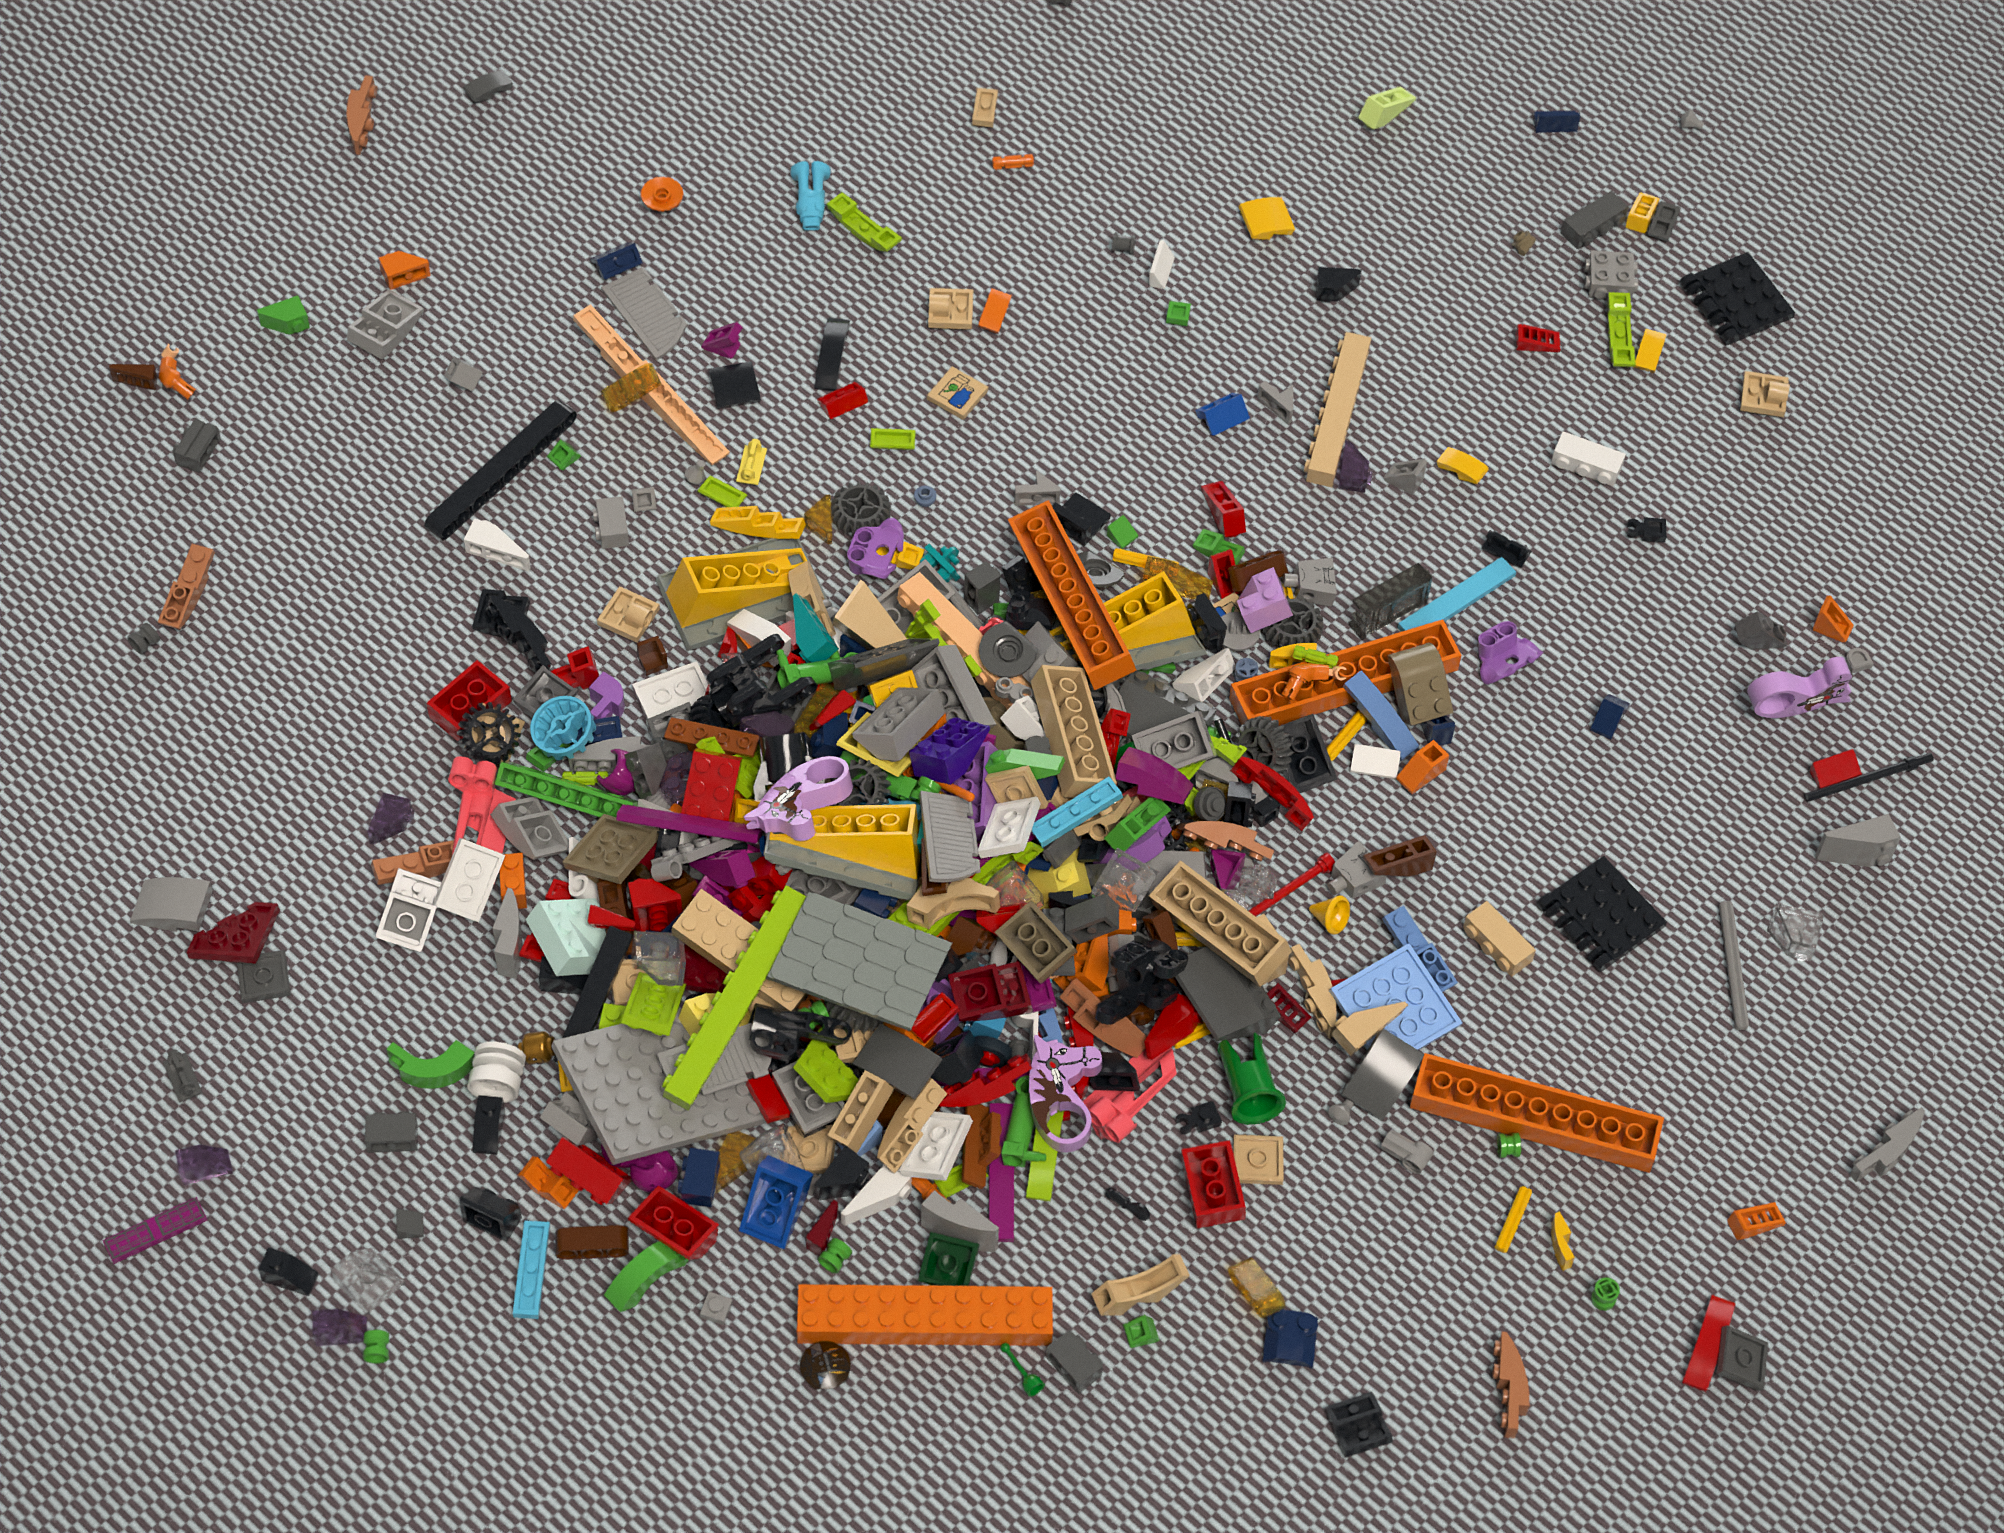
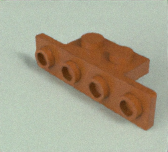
M678 718L670 719L664 735L666 740L687 744L692 756L694 750L698 748L696 744L701 739L714 736L725 754H737L753 758L760 739L759 735Z
M977 1104L965 1107V1115H970L973 1122L963 1142L962 1182L983 1189L986 1186V1167L994 1159L996 1160L1001 1153L1000 1135L1002 1126L1000 1125V1114L995 1112L989 1114L987 1106Z

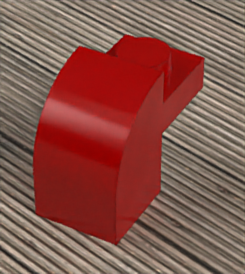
M589 646L568 653L569 664L551 670V672L573 688L579 686L583 690L589 688L599 677L594 655Z
M747 886L732 890L727 897L743 913L741 917L747 922L752 923L760 921L766 910L771 911L774 906L771 901L776 893L761 895L758 898Z

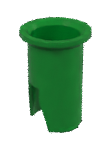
M1257 1033L1253 1034V1060L1241 1063L1239 1055L1228 1040H1222L1217 1047L1234 1099L1231 1107L1232 1117L1238 1123L1246 1125L1270 1121L1277 1117L1286 1105L1284 1094L1275 1088L1262 1046V1038Z

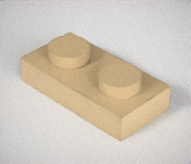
M977 88L972 125L993 127L998 90Z

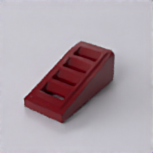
M1279 983L1267 993L1270 999L1278 998L1274 1003L1281 1015L1278 1021L1293 1033H1296L1312 1018ZM1283 1002L1286 1006L1281 1010L1278 1006ZM1289 1009L1293 1010L1294 1012L1289 1017L1285 1014ZM1299 1015L1301 1018L1294 1023L1292 1019Z
M836 1200L830 1203L806 1236V1249L818 1256L826 1250L838 1216V1202Z

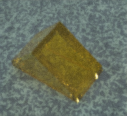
M831 494L825 495L804 513L805 527L826 544H832Z

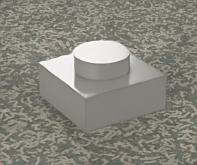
M708 1292L700 1312V1318L724 1325L732 1307L733 1299Z

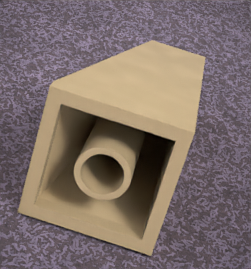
M862 580L856 585L833 620L834 627L868 650L907 639Z

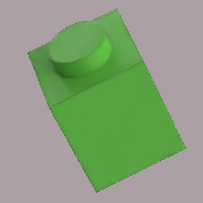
M298 295L257 309L259 323L262 327L288 335L310 328L308 315Z

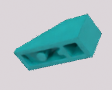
M795 593L793 595L796 643L801 649L799 654L807 663L827 660L839 648L810 603Z

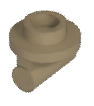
M1521 230L1513 237L1512 245L1521 256H1525L1536 242V239L1531 236L1529 231L1523 232Z

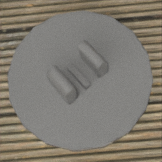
M1229 612L1221 617L1227 625L1223 643L1225 648L1233 651H1245L1252 648L1258 642L1260 630L1250 633L1241 612Z

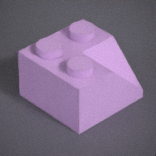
M1274 567L1252 576L1237 600L1242 617L1250 633L1293 616L1283 586Z

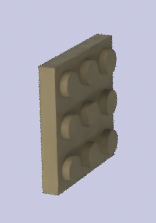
M603 814L562 863L565 869L621 884L658 841L659 833L657 831L659 829L646 825L621 822L616 820L617 817Z

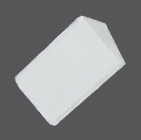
M1164 240L1159 242L1149 275V286L1165 289L1174 261V255Z
M1355 744L1350 772L1396 779L1401 752Z

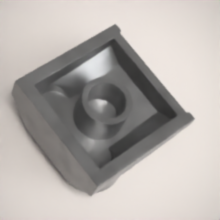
M542 665L513 700L524 713L533 718L537 709L546 701L558 696L575 697L579 690L570 686Z

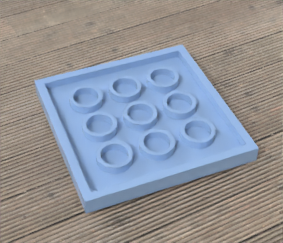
M1409 943L1329 990L1347 1018L1354 1012L1405 1001L1408 1004L1406 1009L1384 1029L1418 1051L1462 1024V1021ZM1376 1035L1364 1045L1367 1050L1369 1049Z

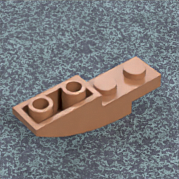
M365 75L359 91L351 89L347 103L349 135L356 155H360L363 147L367 146L368 133L373 130L374 119L371 118L370 112L372 107L371 101L377 95V86L374 84L373 76Z
M191 544L177 582L173 581L158 624L180 630L186 623L208 581L209 575L207 572L215 554L213 549Z
M1194 821L1178 825V829L1184 831L1183 836L1192 840L1199 838L1205 841L1204 846L1213 850L1226 848L1228 844V847L1241 852L1243 849L1249 852L1248 856L1260 862L1262 859H1271L1274 850L1254 841L1257 835L1256 831L1237 824L1221 821Z
M454 840L419 846L418 852L372 860L371 867L377 885L394 882L398 868L427 878L446 873L452 858Z
M1077 978L1061 994L1060 998L1076 1012L1073 1018L1105 1043L1136 1058L1146 1049L1144 1041L1147 1036L1127 1017L1112 1025L1100 1023L1095 1019V1012L1101 1001Z
M1501 1332L1499 1341L1495 1340L1493 1355L1498 1356L1497 1364L1493 1365L1492 1379H1497L1496 1389H1503L1502 1404H1506V1412L1501 1414L1500 1426L1505 1428L1504 1437L1515 1439L1518 1431L1519 1415L1526 1416L1529 1409V1387L1525 1367L1514 1342L1507 1332Z

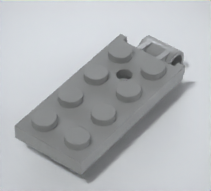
M713 836L693 839L694 844L691 842L678 845V850L672 848L662 851L663 856L651 860V875L657 882L677 879L682 874L681 864L690 863L744 841Z

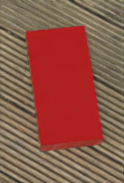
M941 992L918 1014L910 1031L925 1044L960 1009Z
M770 1074L756 1079H748L746 1086L767 1123L789 1118L791 1112Z

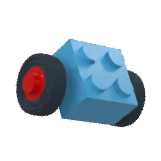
M1006 1018L965 1022L962 1031L970 1030L984 1053L979 1062L980 1065L988 1068H1002L1012 1058L1011 1048L998 1039Z

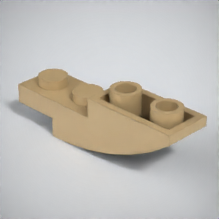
M807 560L788 572L792 596L797 593L810 603L832 637L836 635V632L823 603L825 598L811 564Z
M1300 944L1291 947L1292 952L1288 958L1289 965L1293 971H1297L1301 984L1306 990L1304 1005L1307 1011L1315 1016L1319 1030L1325 1032L1328 1038H1332L1331 1034L1335 1030L1334 1024L1336 1023V1001L1329 992L1332 988L1331 980L1321 960L1318 959L1311 962Z
M929 1078L915 1100L907 1096L905 1097L882 1138L877 1158L892 1173H896L924 1135L920 1130L947 1095L932 1078Z

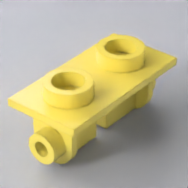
M752 439L748 445H745L736 482L753 485L759 484L767 448H762L760 440Z

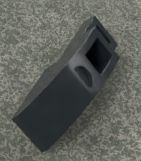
M495 595L491 596L486 610L491 620L494 619L497 624L500 636L505 638L509 645L517 642L521 653H525L532 671L537 672L542 665L550 670L551 662L545 654L548 641L541 631L516 607Z

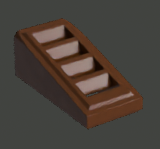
M109 365L113 381L156 390L158 377L155 365Z

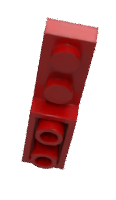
M1067 1006L1066 1016H1063V1024L1065 1030H1069L1071 1036L1068 1037V1046L1070 1048L1094 1047L1093 1034L1073 1018L1076 1012ZM1082 1076L1078 1083L1071 1086L1082 1101L1087 1093L1090 1077Z
M1027 1053L1022 1056L1016 1055L1004 1067H996L989 1071L985 1078L981 1071L978 1070L965 1083L960 1084L958 1082L953 1086L946 1085L942 1089L947 1095L939 1104L940 1107L977 1105L992 1101L1016 1090L1015 1079L1032 1069L1031 1059Z

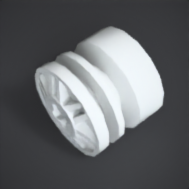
M484 1042L479 1044L475 1048L472 1061L473 1069L470 1071L467 1089L477 1098L478 1095L503 1097L504 1103L514 1101L518 1098L521 1085L520 1076L523 1075L526 1055L517 1047L507 1043Z

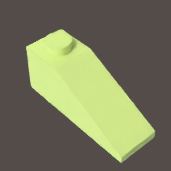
M1401 86L1369 96L1358 118L1364 122L1365 126L1371 129L1385 126L1416 100V97Z

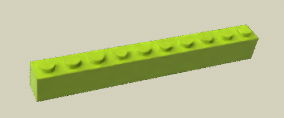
M787 885L782 892L779 890L776 892L771 901L774 904L770 912L767 910L764 912L759 922L762 924L758 932L754 930L747 942L750 944L747 952L741 951L735 962L738 967L735 972L729 971L723 982L726 985L722 993L719 991L716 993L711 1002L714 1006L710 1014L705 1012L699 1022V1025L702 1026L698 1034L693 1032L686 1045L690 1048L685 1055L682 1053L679 1055L674 1064L677 1067L673 1076L668 1074L663 1082L662 1087L665 1088L664 1098L688 1111L690 1110L766 981V977L806 898L805 895Z

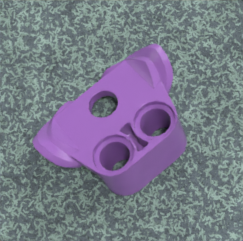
M888 518L879 527H862L855 532L847 552L848 565L852 573L886 579L896 569L897 565L892 564L891 560L896 547L898 551H903L904 540L903 529L898 520ZM879 547H886L889 549V552L886 555H878L876 550Z
M1503 621L1483 632L1478 637V654L1482 662L1480 668L1481 679L1484 684H1491L1509 677L1528 663H1533L1544 652L1527 638H1518L1517 626L1513 622ZM1513 657L1518 659V662L1509 664L1506 660Z

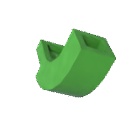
M455 1040L443 1054L432 1059L417 1058L394 1042L386 1049L388 1061L394 1068L400 1071L401 1080L419 1088L434 1089L449 1086L464 1078L473 1069L474 1051L458 1040Z
M658 1241L639 1253L621 1270L604 1296L620 1312L636 1307L646 1290L658 1278L669 1271L685 1266L688 1259Z

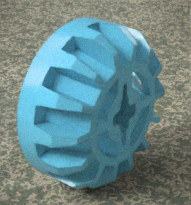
M572 696L554 697L543 703L535 712L530 725L531 737L537 747L547 757L553 756L556 760H562L564 756H567L569 759L574 758V753L578 750L582 753L586 750L584 745L587 742L592 743L594 739L592 732L596 730V724L593 721L594 716L586 704L578 698ZM582 727V736L577 742L575 739L578 736V730ZM563 743H574L572 746L568 748L559 747Z

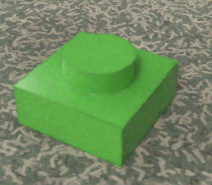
M1170 301L1166 323L1188 326L1191 304Z

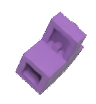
M603 671L589 687L590 700L597 703L591 710L594 719L612 717V714L620 718L625 709L623 688L615 678Z

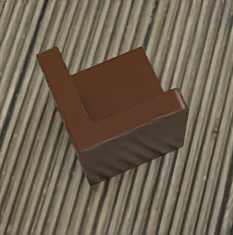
M658 635L637 643L638 659L646 676L668 668L667 653Z

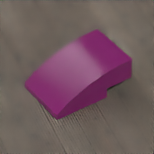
M1128 747L1118 762L1116 780L1137 784V794L1184 804L1193 789V784L1175 767L1142 750Z

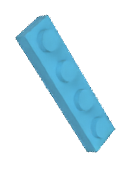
M1107 777L1034 822L1031 833L1043 848L1122 799V792L1113 780Z
M524 1221L513 1318L539 1319L550 1222Z

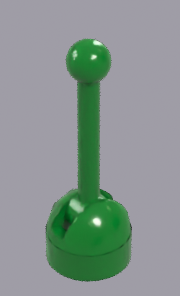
M1003 1343L1000 1347L1001 1351L1009 1356L1024 1377L1022 1383L1024 1391L1029 1397L1035 1396L1044 1388V1382L1035 1374L1028 1375L1011 1352L1010 1345Z

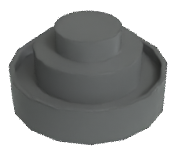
M1204 787L1197 793L1194 801L1197 816L1203 821H1217L1223 816L1226 810V798L1219 788Z

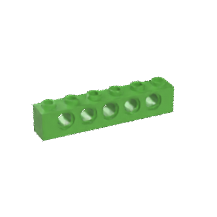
M510 761L500 763L495 785L601 817L603 814L617 817V811L623 804L638 805L636 800Z

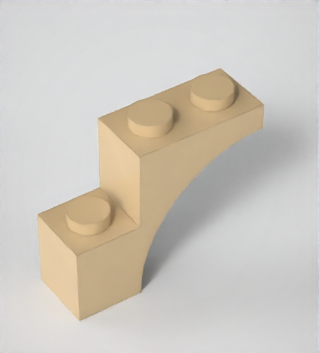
M971 878L951 882L947 893L929 896L922 895L921 885L906 905L908 921L930 929L938 920L957 911L973 909L985 910L996 914L1000 908L999 891L993 887L975 882Z
M1173 1254L1160 1264L1139 1274L1123 1279L1107 1280L1091 1294L1101 1316H1122L1137 1302H1159L1190 1275L1181 1255Z

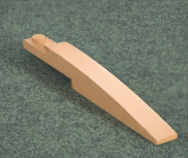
M591 304L573 315L575 323L601 350L600 355L708 463L713 466L730 454L728 449L646 360L642 361Z

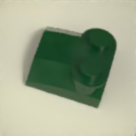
M930 1232L918 1281L931 1286H969L974 1266L978 1259L980 1244Z

